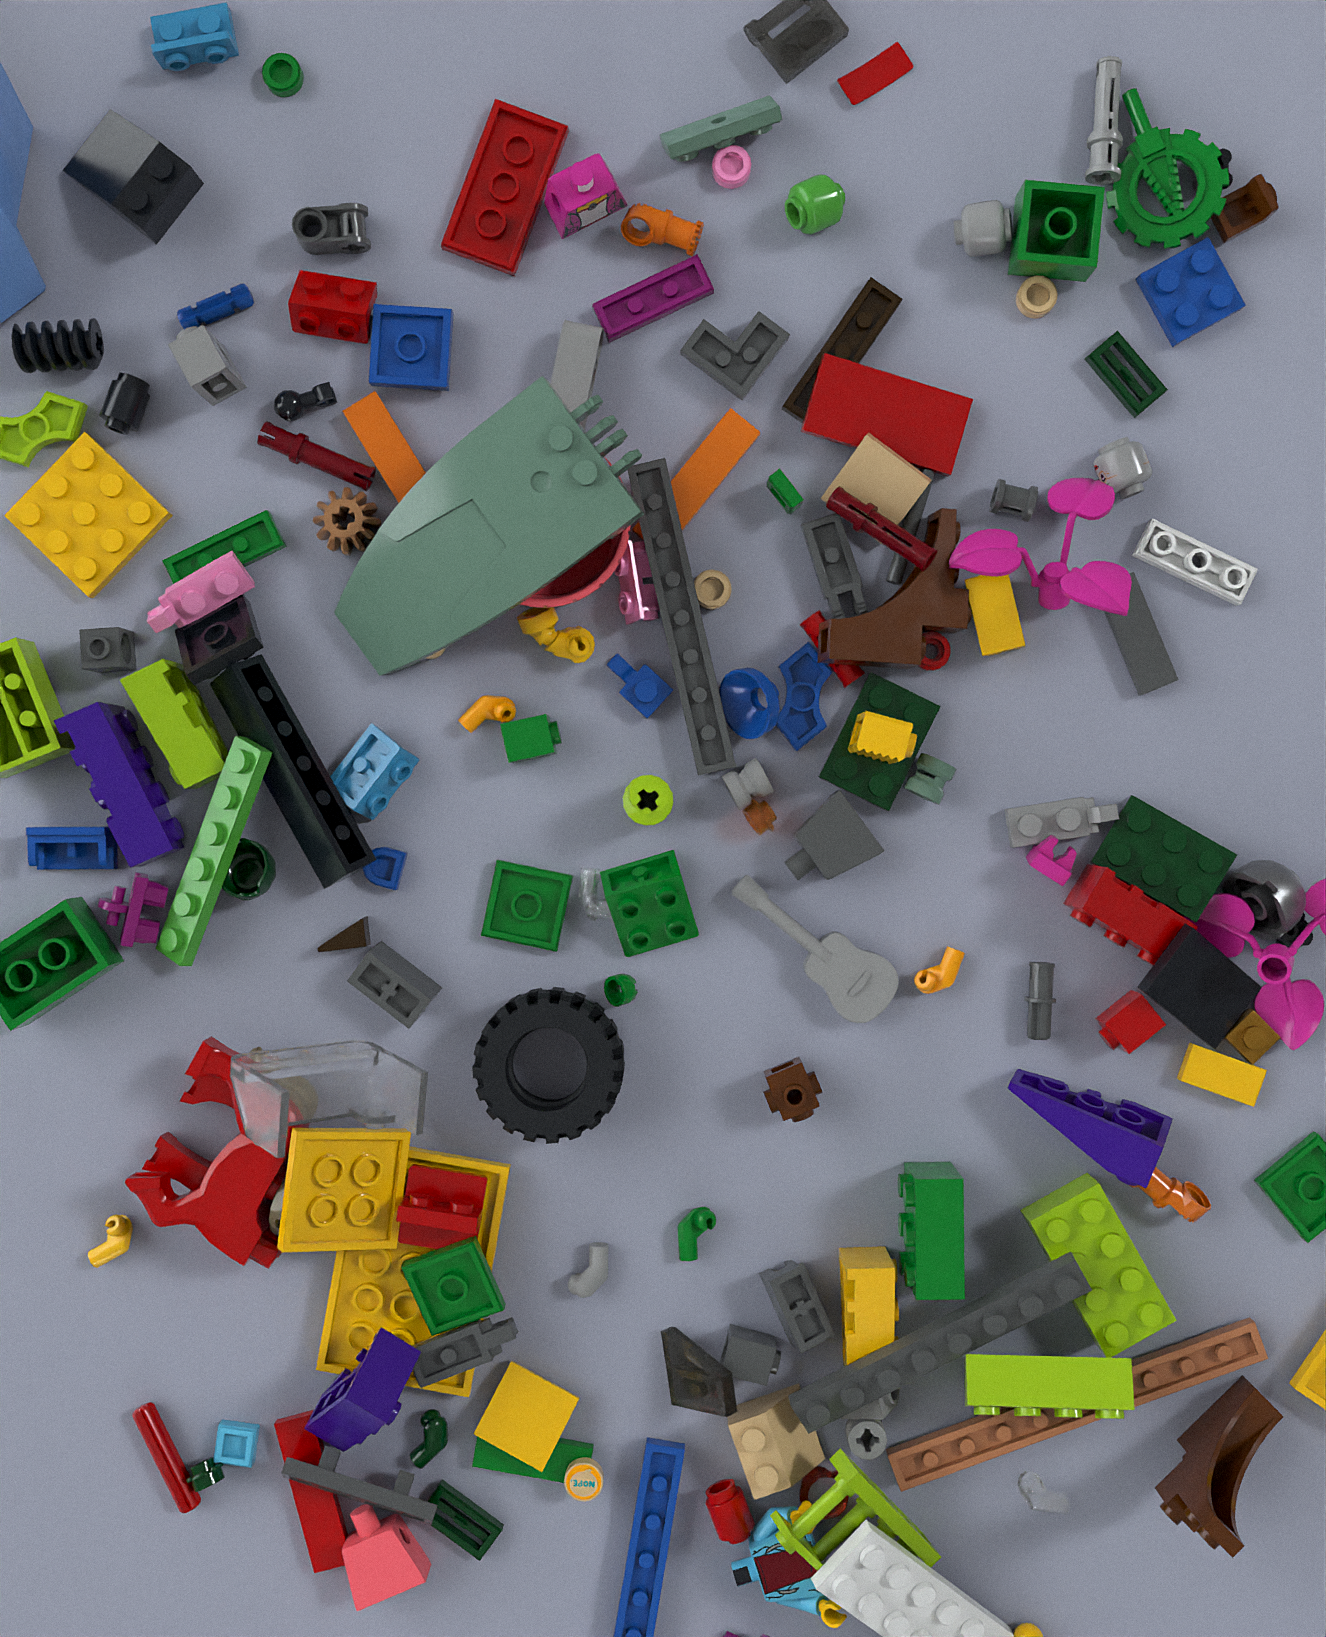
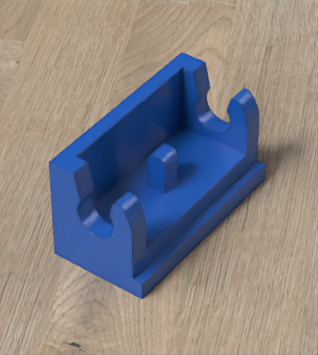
M26 827L29 866H37V870L118 869V844L109 827Z

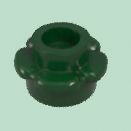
M210 1457L192 1466L190 1469L193 1475L186 1479L187 1483L191 1482L195 1492H198L224 1479L225 1475L221 1468L223 1466L221 1462L215 1464L213 1457Z

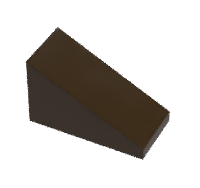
M368 916L363 917L319 946L318 952L371 945Z

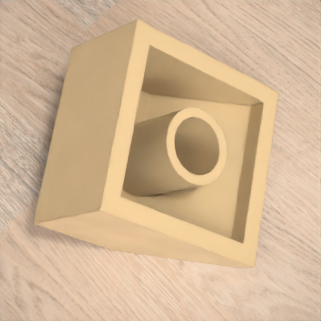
M799 1383L727 1408L728 1427L754 1500L792 1487L825 1459L816 1430L808 1434L790 1405L788 1395L801 1389Z

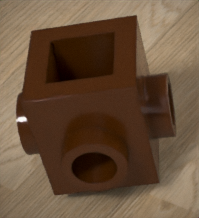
M800 1057L763 1071L770 1089L763 1091L772 1114L780 1111L783 1121L792 1119V1122L805 1120L814 1114L813 1109L820 1107L816 1095L823 1093L815 1072L806 1073ZM798 1089L796 1094L788 1095L790 1090Z

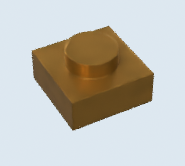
M1250 1008L1239 1017L1224 1037L1252 1065L1281 1038Z

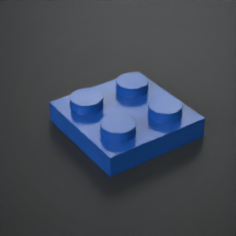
M1209 237L1141 273L1135 279L1172 347L1246 306Z
M373 304L369 384L375 387L449 391L454 316L452 309Z

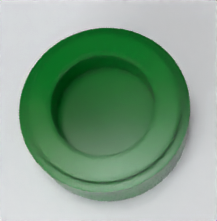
M276 53L267 58L263 64V80L274 95L284 98L291 97L301 89L304 75L298 61L293 56L287 53Z

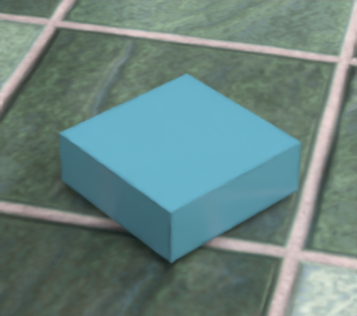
M222 1419L218 1424L213 1462L252 1468L256 1458L260 1425Z

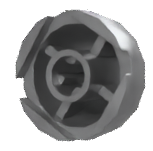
M1253 860L1229 875L1230 877L1224 881L1222 886L1223 893H1230L1243 898L1252 908L1255 915V924L1250 933L1266 940H1276L1290 931L1302 917L1306 906L1304 888L1298 875L1273 860Z

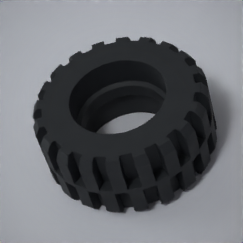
M553 987L549 990H542V988L532 989L526 994H519L510 999L487 1022L481 1032L482 1035L479 1041L476 1043L473 1054L476 1056L475 1064L472 1066L473 1078L477 1079L478 1083L476 1093L479 1100H485L488 1105L486 1110L488 1115L493 1120L498 1117L504 1123L502 1129L510 1134L518 1131L524 1134L523 1140L534 1143L536 1138L546 1139V1144L558 1143L559 1139L564 1137L573 1140L580 1137L582 1131L588 1128L590 1130L600 1124L601 1118L611 1111L623 1082L625 1069L624 1046L622 1039L619 1038L618 1028L613 1019H609L604 1013L605 1009L597 1002L593 1004L587 1000L586 995L577 991L575 993L564 991L565 988ZM542 1028L563 1030L576 1038L585 1052L587 1061L585 1078L578 1089L567 1097L561 1099L537 1097L528 1092L515 1076L513 1068L515 1050L520 1041L535 1030Z

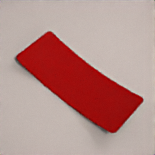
M895 42L862 66L838 78L837 82L851 104L856 105L913 69L914 66L899 42Z

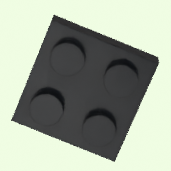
M244 594L198 620L175 630L185 675L194 686L206 679L217 676L231 664L248 659L255 652L264 648L251 604Z

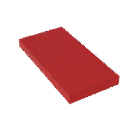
M495 99L442 239V250L515 277L544 200L548 179L554 173L569 133L568 126Z
M824 353L801 432L857 449L865 436L870 433L914 467L929 469L937 474L948 477L953 471L973 399Z

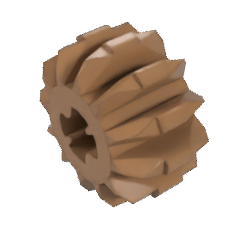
M349 487L343 488L341 499L334 491H329L328 497L331 503L328 506L324 502H317V507L324 512V515L313 517V523L322 526L316 533L317 538L321 541L328 540L327 548L332 552H335L341 546L342 553L350 556L353 544L360 552H364L366 545L362 540L367 537L372 541L375 534L370 531V528L381 526V520L372 517L378 510L377 505L374 502L366 504L367 495L362 491L353 497L352 490ZM347 514H350L355 521L348 523L347 529L340 525V521L346 520Z

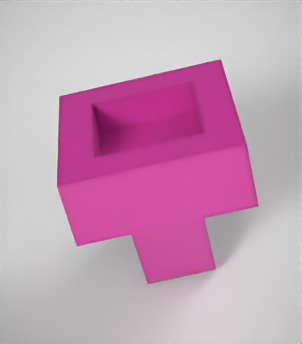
M1049 835L1039 845L1032 847L1026 859L1030 866L1061 886H1064L1072 875L1071 869L1077 853L1073 847L1069 846L1063 855H1057L1054 858L1053 848L1059 840L1056 836Z

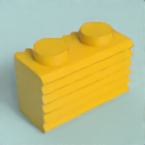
M865 711L857 715L848 750L850 753L856 752L858 756L864 754L866 758L872 757L873 760L880 759L881 762L887 761L888 764L896 763L906 757L911 758L917 734L911 733L913 723Z

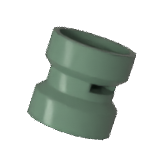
M921 753L916 762L918 769L914 776L908 778L904 789L939 805L944 796L943 787L947 781L952 780L957 769L933 756Z

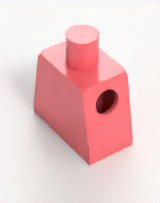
M367 1504L359 1506L350 1513L356 1530L348 1534L342 1547V1555L357 1611L426 1582L431 1567L430 1560L399 1514H392L378 1520L373 1506Z

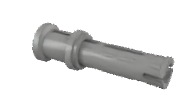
M1115 56L1103 57L1096 62L1094 128L1087 139V148L1090 150L1089 169L1085 172V180L1094 185L1112 184L1121 178V169L1118 168V150L1123 145V137L1121 132L1118 131L1122 59Z

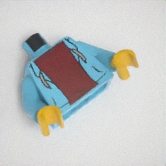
M805 1500L799 1508L796 1506L769 1508L754 1526L753 1531L750 1532L751 1535L748 1539L751 1556L731 1562L737 1586L759 1581L767 1602H776L780 1605L821 1616L827 1626L831 1628L839 1627L845 1621L847 1615L837 1612L836 1610H840L842 1607L832 1600H828L825 1595L816 1590L811 1577L817 1570L797 1551L791 1555L779 1543L775 1536L779 1529L770 1516L777 1510L792 1525L812 1506L811 1502ZM812 1528L804 1537L814 1546L815 1540L812 1534L814 1528Z

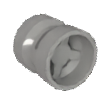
M757 758L746 763L741 773L738 774L731 771L721 776L739 810L750 805L751 797H765L774 792Z

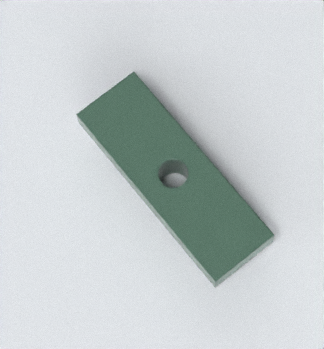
M769 95L659 135L662 147L670 159L683 162L697 157L699 150L710 146L716 149L728 147L735 143L736 137L744 134H765L773 128V124L782 120L780 106Z

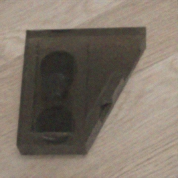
M671 1326L662 1330L661 1337L671 1405L728 1417L738 1412L732 1372L676 1327Z

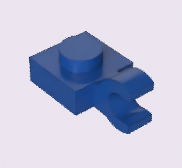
M618 653L606 664L609 669L626 683L619 693L647 719L673 691L646 664L637 672Z

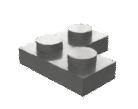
M760 311L757 312L736 342L703 319L680 350V355L743 401L788 341L790 334Z

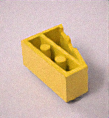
M885 1246L839 1248L844 1367L899 1339L898 1336H894L895 1322L899 1321L898 1300L895 1297V1283L898 1280L896 1259L890 1258Z

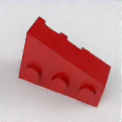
M1087 864L1063 904L1073 909L1070 916L1089 928H1091L1093 923H1096L1106 929L1103 936L1122 948L1129 943L1139 949L1137 957L1153 966L1184 924L1197 930L1198 926L1163 903H1158L1144 895V891L1133 884L1129 886L1116 878V873L1108 867Z

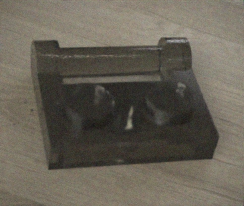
M783 0L758 21L752 19L743 27L745 35L751 44L758 47L786 84L846 38L849 32L848 26L827 0ZM804 4L811 7L808 12L774 39L769 36L768 33Z

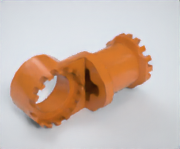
M637 203L636 206L633 204L631 208L629 207L621 223V233L629 243L635 246H647L651 242L658 245L667 243L684 249L687 255L693 256L699 244L696 238H701L704 222L698 220L696 223L674 216L671 210L666 209L664 212L647 206V204L643 203L641 206L640 203ZM631 220H643L648 225L649 231L644 232L634 228Z
M1157 1167L1154 1169L1147 1188L1139 1185L1131 1186L1132 1188L1138 1187L1152 1198L1153 1205L1158 1209L1170 1204L1178 1211L1179 1215H1183L1185 1220L1189 1217L1188 1221H1192V1223L1199 1220L1211 1209L1209 1199L1198 1186L1189 1181L1181 1183L1174 1177L1169 1178Z

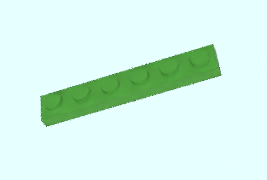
M235 736L155 948L179 966H192L273 753L247 737Z

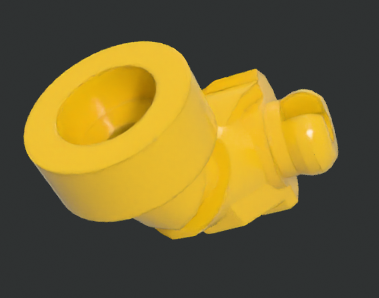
M532 607L518 615L517 621L522 633L532 636L540 646L542 644L546 645L544 650L552 652L555 656L570 659L574 663H581L589 659L594 652V637L590 631L578 625L555 631L554 627L559 618L554 607Z

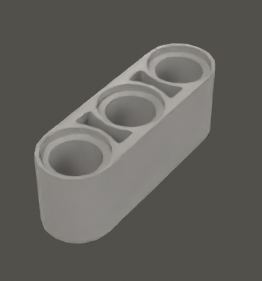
M564 320L550 384L570 412H572L592 397L604 328ZM587 418L580 423L584 430L586 427Z

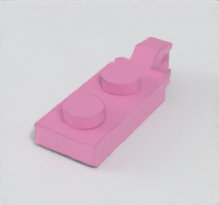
M230 551L167 587L165 594L158 598L161 605L147 613V622L155 633L172 626L174 623L178 628H181L255 587V582L235 553Z

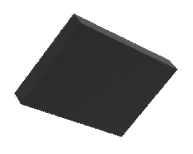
M1187 924L1182 926L1137 986L1144 994L1214 1049L1218 1047L1262 988L1198 931Z

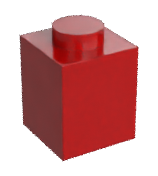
M1133 990L1127 992L1095 1018L1102 1027L1098 1034L1112 1050L1118 1047L1128 1054L1132 1053L1166 1025L1145 997Z

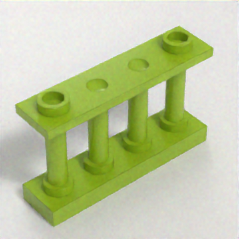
M841 1448L829 1459L839 1473L834 1478L836 1483L792 1525L777 1510L770 1515L779 1529L775 1536L783 1548L791 1555L797 1551L817 1571L826 1563V1557L866 1518L870 1517L873 1519L876 1515L880 1517L876 1520L878 1523L876 1527L892 1539L899 1536L900 1539L897 1543L914 1556H919L930 1568L941 1558L925 1534ZM856 1493L859 1496L855 1499L857 1504L813 1546L804 1536L847 1495L851 1498Z

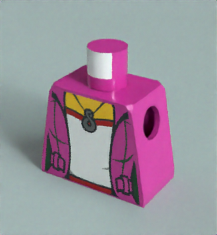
M600 153L576 162L548 179L544 205L561 239L628 206L611 170Z

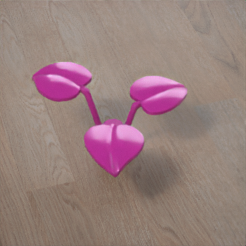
M1065 479L1057 482L1049 490L1047 497L1049 507L1055 512L1069 514L1060 562L1048 563L1039 575L1027 550L1023 547H1017V535L1002 529H984L969 535L958 544L949 560V568H961L984 576H1004L1017 570L1023 559L1031 577V586L1039 587V604L1049 610H1059L1066 607L1070 599L1095 609L1127 616L1129 610L1132 581L1129 572L1124 567L1112 562L1092 561L1085 564L1082 569L1074 567L1069 571L1067 568L1076 517L1098 520L1106 516L1114 505L1115 493L1113 487L1101 482L1099 479Z
M1326 878L1316 882L1307 890L1304 910L1314 919L1307 924L1289 947L1282 944H1271L1265 949H1261L1256 938L1249 934L1255 924L1254 912L1243 898L1234 894H1213L1198 921L1193 923L1198 926L1196 931L1226 957L1238 956L1244 948L1245 940L1249 942L1253 949V956L1259 959L1257 965L1258 975L1266 982L1255 997V1011L1291 1050L1299 1048L1313 1035L1324 1012V998L1318 986L1307 979L1291 982L1290 976L1295 962L1294 955L1313 929L1320 925L1322 932L1326 935Z

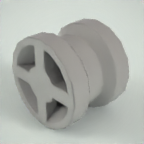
M847 1420L845 1432L850 1450L855 1456L860 1459L871 1460L884 1452L887 1445V1436L881 1420Z

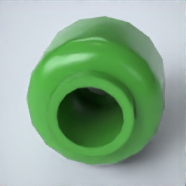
M823 174L815 175L790 188L788 199L785 201L786 217L794 229L809 235L815 234L840 221L843 214V205L845 204V193L840 184L835 183L829 176Z

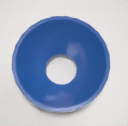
M740 668L726 674L719 687V694L725 720L729 727L737 735L746 739H756L770 732L776 725L780 708L779 691L775 684L762 672L754 668ZM759 688L762 689L766 697L767 708L763 707L758 700L757 693Z

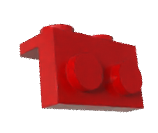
M300 270L288 300L292 331L367 344L370 338L369 319L373 310V304H375L378 295L377 282Z

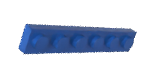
M650 1437L646 1439L613 1637H654L685 1453V1443Z

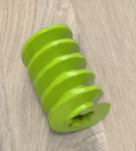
M641 775L633 779L626 787L623 795V807L627 815L634 822L645 826L656 825L665 820L673 806V793L669 785L660 777L653 775ZM645 790L648 793L656 791L659 797L655 800L658 806L656 810L652 811L649 807L643 810L640 808L639 803L642 801L640 793Z

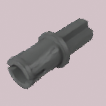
M1029 962V996L1024 998V1001L1028 1002L1027 1036L1033 1040H1047L1051 1036L1052 1003H1056V998H1052L1055 963Z

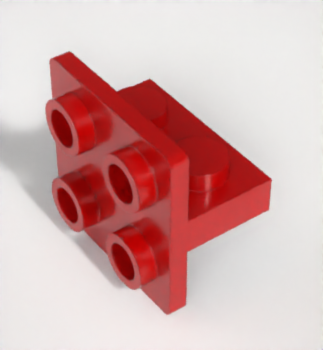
M412 1164L409 1168L405 1196L398 1205L396 1222H401L398 1242L439 1249L475 1235L478 1240L488 1181L487 1176Z

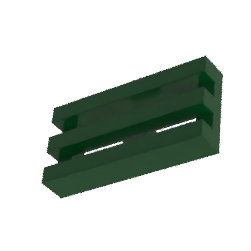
M1118 330L1084 359L1134 418L1168 390ZM1112 345L1153 392L1151 395H1148L1134 378V375L1109 349ZM1100 355L1106 360V362L1112 367V369L1123 380V382L1128 386V388L1140 400V404L1127 390V388L1121 383V381L1116 377V375L1110 370V368L1104 363V361L1099 357Z
M443 1479L439 1482L435 1491L428 1497L427 1502L438 1505L437 1508L452 1518L460 1527L467 1529L478 1537L483 1543L481 1545L437 1513H435L431 1526L480 1561L502 1532L504 1524ZM450 1503H452L453 1505H455V1506H456L457 1508H459L461 1511H459L458 1509H456V1508H455L454 1506H452ZM469 1517H471L472 1519H474V1520H475L476 1522H478L480 1525H478L477 1523H475V1522H474L473 1520H471Z

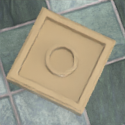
M868 433L821 499L827 503L833 491L840 486L866 505L872 503L877 506V512L898 525L932 480Z

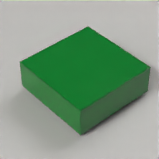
M779 468L769 476L766 487L786 513L791 515L801 507L804 499Z

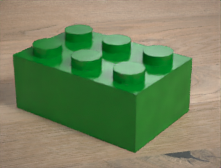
M83 897L63 900L0 942V1016L10 1031L31 1024L124 962V959Z
M950 1161L904 1162V1174H898L899 1198H903L905 1212L898 1214L899 1236L904 1237L905 1251H899L898 1256L900 1276H904L905 1286L911 1288L916 1300H965L964 1178Z

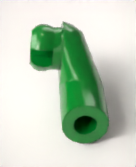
M694 1208L679 1222L677 1230L680 1261H694L698 1259L697 1238L707 1229L712 1230L716 1225V1215L709 1208Z

